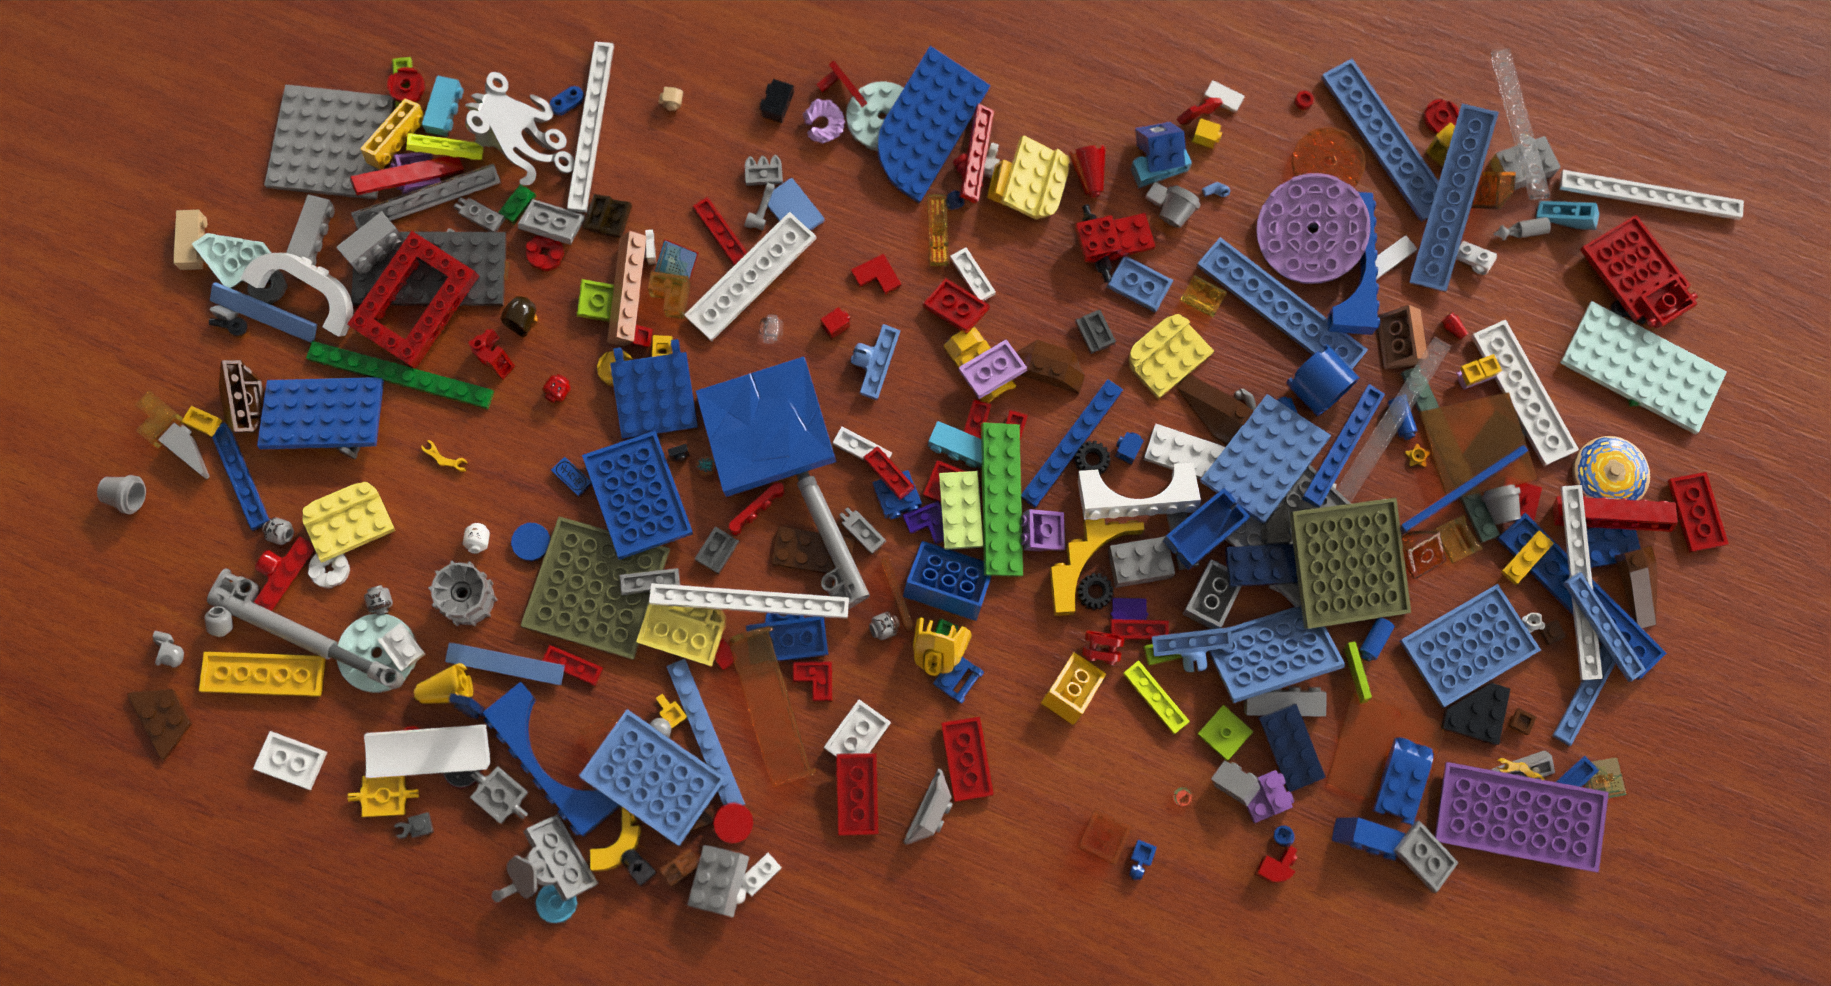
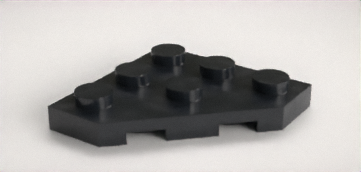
M1491 683L1455 705L1450 706L1444 710L1441 729L1495 746L1499 745L1510 688Z

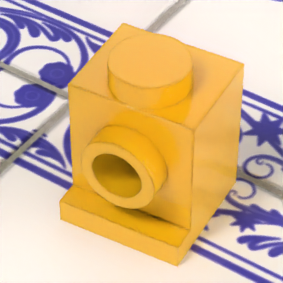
M653 335L652 357L672 354V336ZM661 351H666V354H659V353H660Z

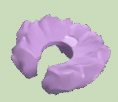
M816 99L803 113L804 122L812 125V122L817 117H826L829 121L827 127L823 129L812 127L807 132L809 138L814 142L825 143L839 137L840 133L843 132L845 120L843 112L831 100L821 101Z

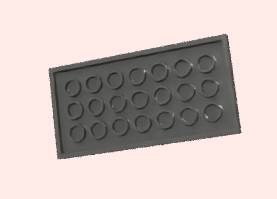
M399 232L404 241L410 234V232ZM415 232L479 275V278L459 306H504L505 232ZM399 248L389 252L384 260L374 264L367 273L359 275L353 268L351 297L353 305H361ZM417 257L419 261L418 268L413 270L406 281L407 284L402 286L395 297L396 300L392 301L389 306H429L448 277Z

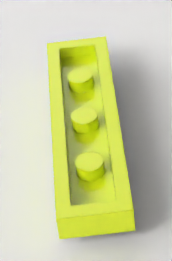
M408 133L406 150L482 160L483 147L476 142Z
M1137 661L1123 673L1173 735L1190 722L1140 661Z

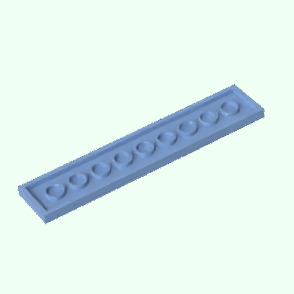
M1350 59L1322 74L1321 79L1421 222L1428 219L1439 181L1354 60Z
M1467 104L1461 105L1409 283L1443 292L1447 291L1499 112Z
M1221 237L1198 262V268L1312 355L1318 351L1322 353L1324 347L1329 345L1353 369L1368 351L1367 348L1347 333L1328 332V319Z

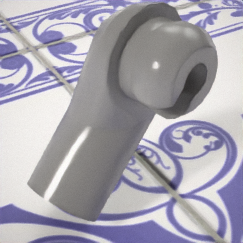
M1239 389V391L1234 392L1235 399H1242L1245 401L1246 406L1253 411L1256 409L1254 396L1245 389Z

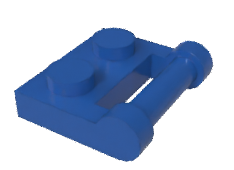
M962 657L961 661L954 666L951 672L940 673L933 685L956 702L962 704L965 701L964 697L976 680L982 677L984 671ZM970 670L972 674L958 693L953 691L966 671Z

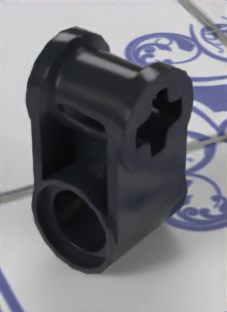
M634 849L626 850L621 855V863L641 887L657 874L653 867Z

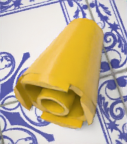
M462 663L455 664L417 684L416 689H414L415 699L419 700L420 703H451L449 702L451 693L472 697L473 685L470 675L466 676L464 670H467L466 666Z

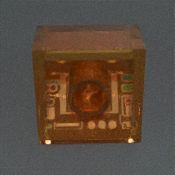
M1482 171L1471 208L1501 209L1515 191L1516 172Z

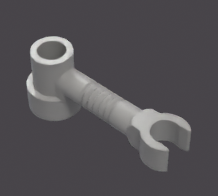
M767 183L759 210L756 215L748 213L745 227L750 229L753 227L763 231L766 220L763 217L775 185Z

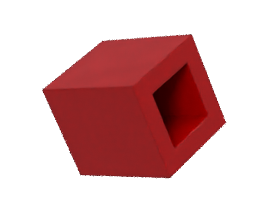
M838 307L822 317L820 322L822 328L832 340L850 328L849 320L851 319L845 310L842 312Z

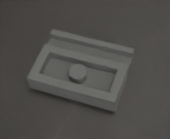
M1100 309L1075 320V324L1090 354L1116 343Z
M715 527L695 557V561L720 574L739 544V540Z

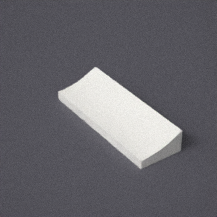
M486 725L366 733L364 735L366 778L485 770L491 763Z

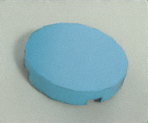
M554 885L544 886L539 891L536 898V909L540 917L547 922H564L576 911V896L563 902Z

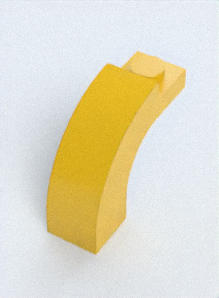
M622 807V833L620 838L614 845L608 848L590 850L591 871H605L618 867L622 864L620 861L621 855L626 850L636 849L640 839L641 827L633 826V823H636V816L624 807Z

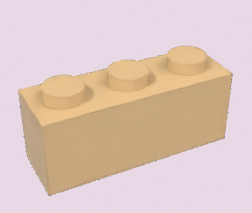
M176 210L174 264L180 270L203 269V262L205 261L192 245L193 242L205 235V228L207 227V218L200 210Z

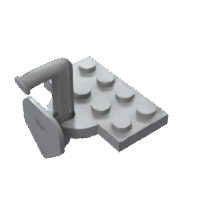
M558 814L523 831L533 849L527 854L525 859L515 856L507 863V871L514 883L501 890L493 891L492 899L495 902H500L503 898L518 891L524 898H529L537 891V884L544 886L554 885L563 902L598 884Z

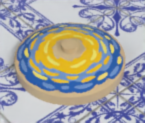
M1603 436L1593 439L1578 451L1573 461L1572 476L1574 484L1582 485L1583 496L1589 498L1606 497L1609 499L1625 498L1639 501L1649 487L1650 470L1646 458L1635 445L1625 439L1614 436Z

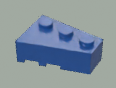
M1358 817L1336 818L1332 841L1348 845L1351 848L1367 850L1366 852L1370 854L1384 855L1383 858L1395 861L1396 858L1400 857L1393 850L1406 833Z

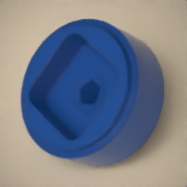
M1283 825L1274 831V839L1278 845L1287 847L1294 842L1295 834L1290 827Z

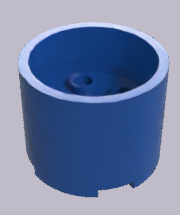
M1326 345L1322 353L1318 351L1310 357L1294 374V379L1289 378L1286 385L1318 417L1346 394L1360 377L1329 345Z

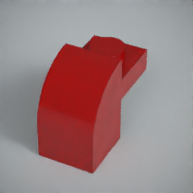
M1291 845L1286 847L1279 862L1268 855L1263 856L1254 874L1271 883H1279L1290 879L1296 871L1289 868V866H1293L1298 856L1295 854L1298 849Z

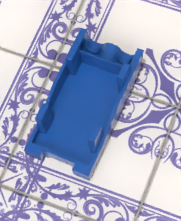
M1402 737L1394 738L1382 775L1380 789L1376 795L1374 812L1381 815L1387 812L1402 818V823L1410 826L1414 824L1433 762V750L1431 748L1415 744L1411 740Z

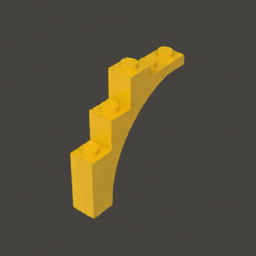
M1105 518L1097 520L1086 519L1084 521L1085 541L1083 542L1082 539L1071 540L1067 545L1068 565L1057 563L1050 569L1054 616L1074 615L1076 584L1079 574L1088 559L1099 548L1113 539L1124 535L1142 534L1144 522L1138 523V520H1130L1125 524H1119V522L1113 521L1105 525Z

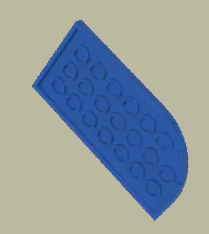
M932 46L926 51L884 119L877 138L878 159L887 174L888 180L899 191L917 203H920L972 118L975 107L981 103L991 86Z

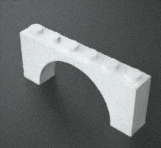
M1193 463L1174 464L1170 485L1162 493L1147 499H1131L1118 495L1105 485L1098 470L1079 471L1078 487L1084 520L1126 516L1135 517L1139 515L1153 516L1156 514H1174L1179 512L1191 513L1200 507L1201 498Z

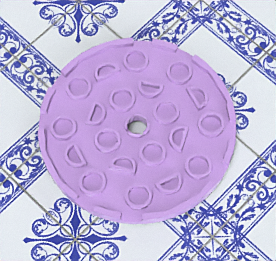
M1322 173L1299 175L1282 185L1280 184L1265 201L1257 222L1258 243L1266 261L1282 276L1307 284L1328 282L1352 269L1365 252L1370 237L1369 212L1360 194L1350 184L1348 185L1339 178ZM1311 224H1316L1319 227L1318 231L1314 234L1308 231V227Z

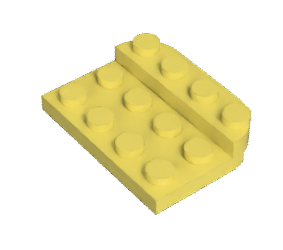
M1024 135L1020 137L1001 203L1033 219L1045 218L1054 214L1059 207L1068 176L1069 157L1064 155L1059 149L1053 151Z
M1180 314L1165 318L1136 342L1129 354L1130 369L1158 400L1214 353V350L1189 325L1190 321Z
M368 482L348 486L313 501L303 509V524L321 563L395 531L379 493Z
M649 603L636 642L712 666L723 631L726 628L725 614L720 609L651 605Z

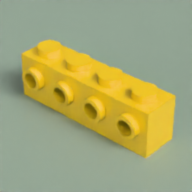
M405 98L360 148L367 164L382 170L390 162L391 158L407 141L408 133L413 134L422 125L424 114L419 104Z

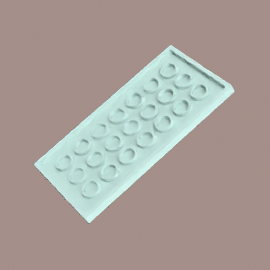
M1593 301L1588 305L1560 362L1621 396L1640 403V406L1695 435L1700 431L1726 375V371Z

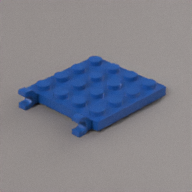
M678 339L671 340L673 354L624 361L622 348L613 349L616 362L610 363L622 439L638 437L656 431V434L698 428L687 353H681Z

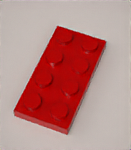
M1707 472L1667 480L1673 501L1676 504V511L1689 553L1728 545L1727 536Z
M980 716L942 722L941 728L954 802L994 796Z
M877 753L837 754L838 835L878 834Z

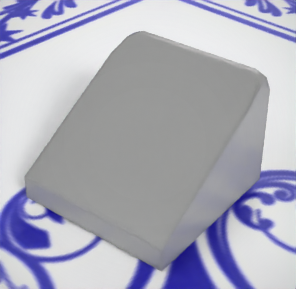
M221 305L210 308L215 317L230 322L238 315V312Z

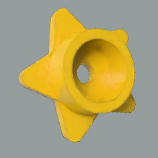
M1416 444L1413 450L1406 451L1405 454L1410 458V466L1419 464L1426 467L1425 459L1430 452L1425 451L1419 444Z

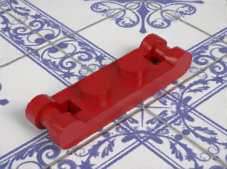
M780 482L774 483L729 523L730 533L733 536L740 535L741 528L745 524L752 523L758 517L757 514L761 510L765 511L772 505V501L775 498L783 497V484Z

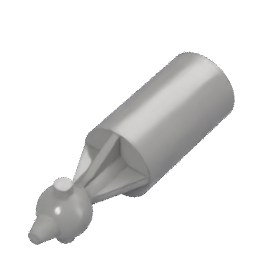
M1547 217L1525 220L1515 223L1509 229L1501 225L1500 229L1494 233V236H1499L1502 240H1506L1508 235L1524 238L1547 234L1550 232L1551 225Z

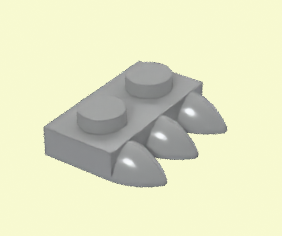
M774 155L769 164L768 160L761 156L756 165L755 160L749 156L745 162L746 186L767 185V183L783 184L782 164L779 157Z

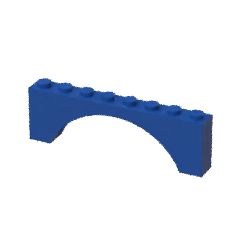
M1358 192L1369 212L1370 237L1366 250L1360 258L1361 274L1357 289L1350 298L1330 310L1328 313V332L1372 335L1380 325V318L1377 317V311L1379 310V300H1377L1379 285L1376 283L1378 267L1375 263L1378 255L1377 250H1375L1377 234L1374 233L1376 226V217H1374L1376 201L1373 200V193Z
M520 682L482 712L486 716L483 720L490 728L494 727L498 731L496 736L503 744L507 742L511 747L508 749L510 754L515 759L519 757L523 762L520 765L527 774L532 773L535 777L532 781L539 789L544 788L547 792L545 795L547 800L552 805L556 803L560 808L557 811L564 820L569 819L572 823L570 826L572 831L577 836L581 834V836L585 837L618 810L621 805L599 790L582 791L566 787L553 780L541 768L534 756L529 740V720L536 699L525 685Z

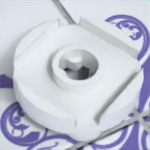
M315 554L309 563L308 574L320 587L333 588L346 581L350 572V566L343 554L322 563L318 555ZM332 564L334 570L325 573V567Z

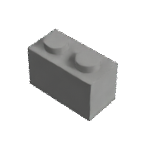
M1224 760L1211 780L1216 788L1247 807L1261 788L1257 781L1258 778L1250 772L1246 774L1241 771L1242 768L1236 763L1232 762L1230 764Z

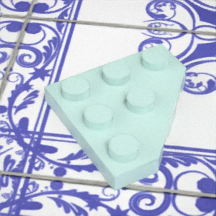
M211 233L205 234L192 243L193 247L222 284L231 289L243 281L240 278L246 267L254 259L271 253L263 242Z

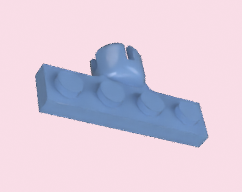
M883 324L874 347L858 343L854 348L851 363L866 370L859 392L860 395L874 400L878 399L901 330Z
M1230 627L1152 636L1154 656L1181 654L1186 672H1194L1193 661L1195 660L1198 672L1207 668V651L1233 647Z

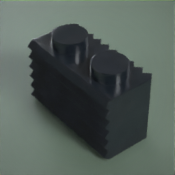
M774 78L771 84L768 83L765 92L767 94L766 98L761 100L759 107L763 118L783 123L795 92L794 85Z

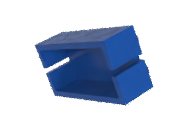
M1225 488L1163 539V542L1174 554L1176 552L1179 553L1177 558L1188 570L1250 518L1240 504L1236 505L1233 510L1230 509L1236 500Z

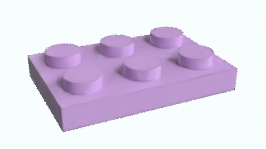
M1007 340L959 367V372L979 399L1027 371L1026 365Z

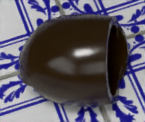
M517 296L504 308L500 320L507 328L524 338L527 336L532 322H537L536 306L528 298Z

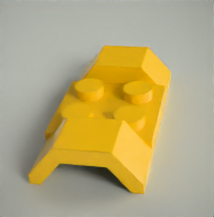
M975 326L968 334L960 331L943 345L958 368L991 349ZM1011 380L980 400L990 403L1003 392L1014 389L1016 385Z

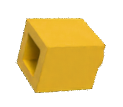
M1200 118L1192 142L1213 149L1215 142L1219 143L1222 133L1219 130L1221 125Z

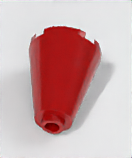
M1096 145L1075 149L1076 153L1074 154L1071 151L1069 156L1085 195H1089L1090 198L1101 196L1100 193L1104 191L1105 146L1101 145L1099 149H1096Z

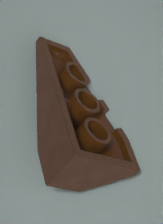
M1190 374L1186 376L1178 387V391L1198 413L1199 418L1202 422L1204 421L1211 434L1226 445L1229 444L1254 412L1239 400Z
M1652 545L1614 555L1634 621L1641 628L1656 625L1657 561Z

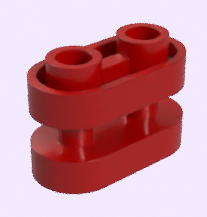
M1086 631L1085 640L1090 642V645L1083 646L1082 655L1085 656L1086 660L1096 661L1099 659L1111 665L1120 662L1122 653L1116 650L1117 647H1123L1124 637L1098 631ZM1097 645H1108L1109 649L1097 647Z

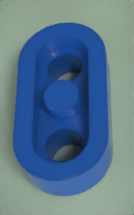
M571 86L553 97L550 101L553 113L561 116L580 105L584 100L583 91L577 86Z

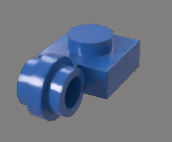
M1141 840L1136 841L1130 858L1138 862L1137 865H1132L1129 876L1133 880L1142 879L1145 870L1141 868L1142 864L1148 867L1151 866L1156 846Z

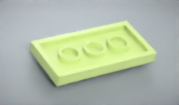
M978 471L939 473L944 550L983 547Z

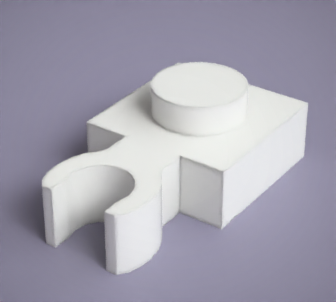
M645 230L646 247L644 258H647L649 265L656 264L653 230Z

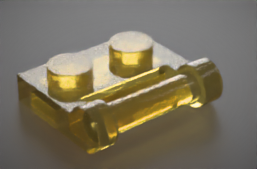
M1464 515L1434 529L1452 564L1483 549L1481 544L1477 543L1466 524ZM1457 525L1460 527L1471 548H1467L1456 528Z

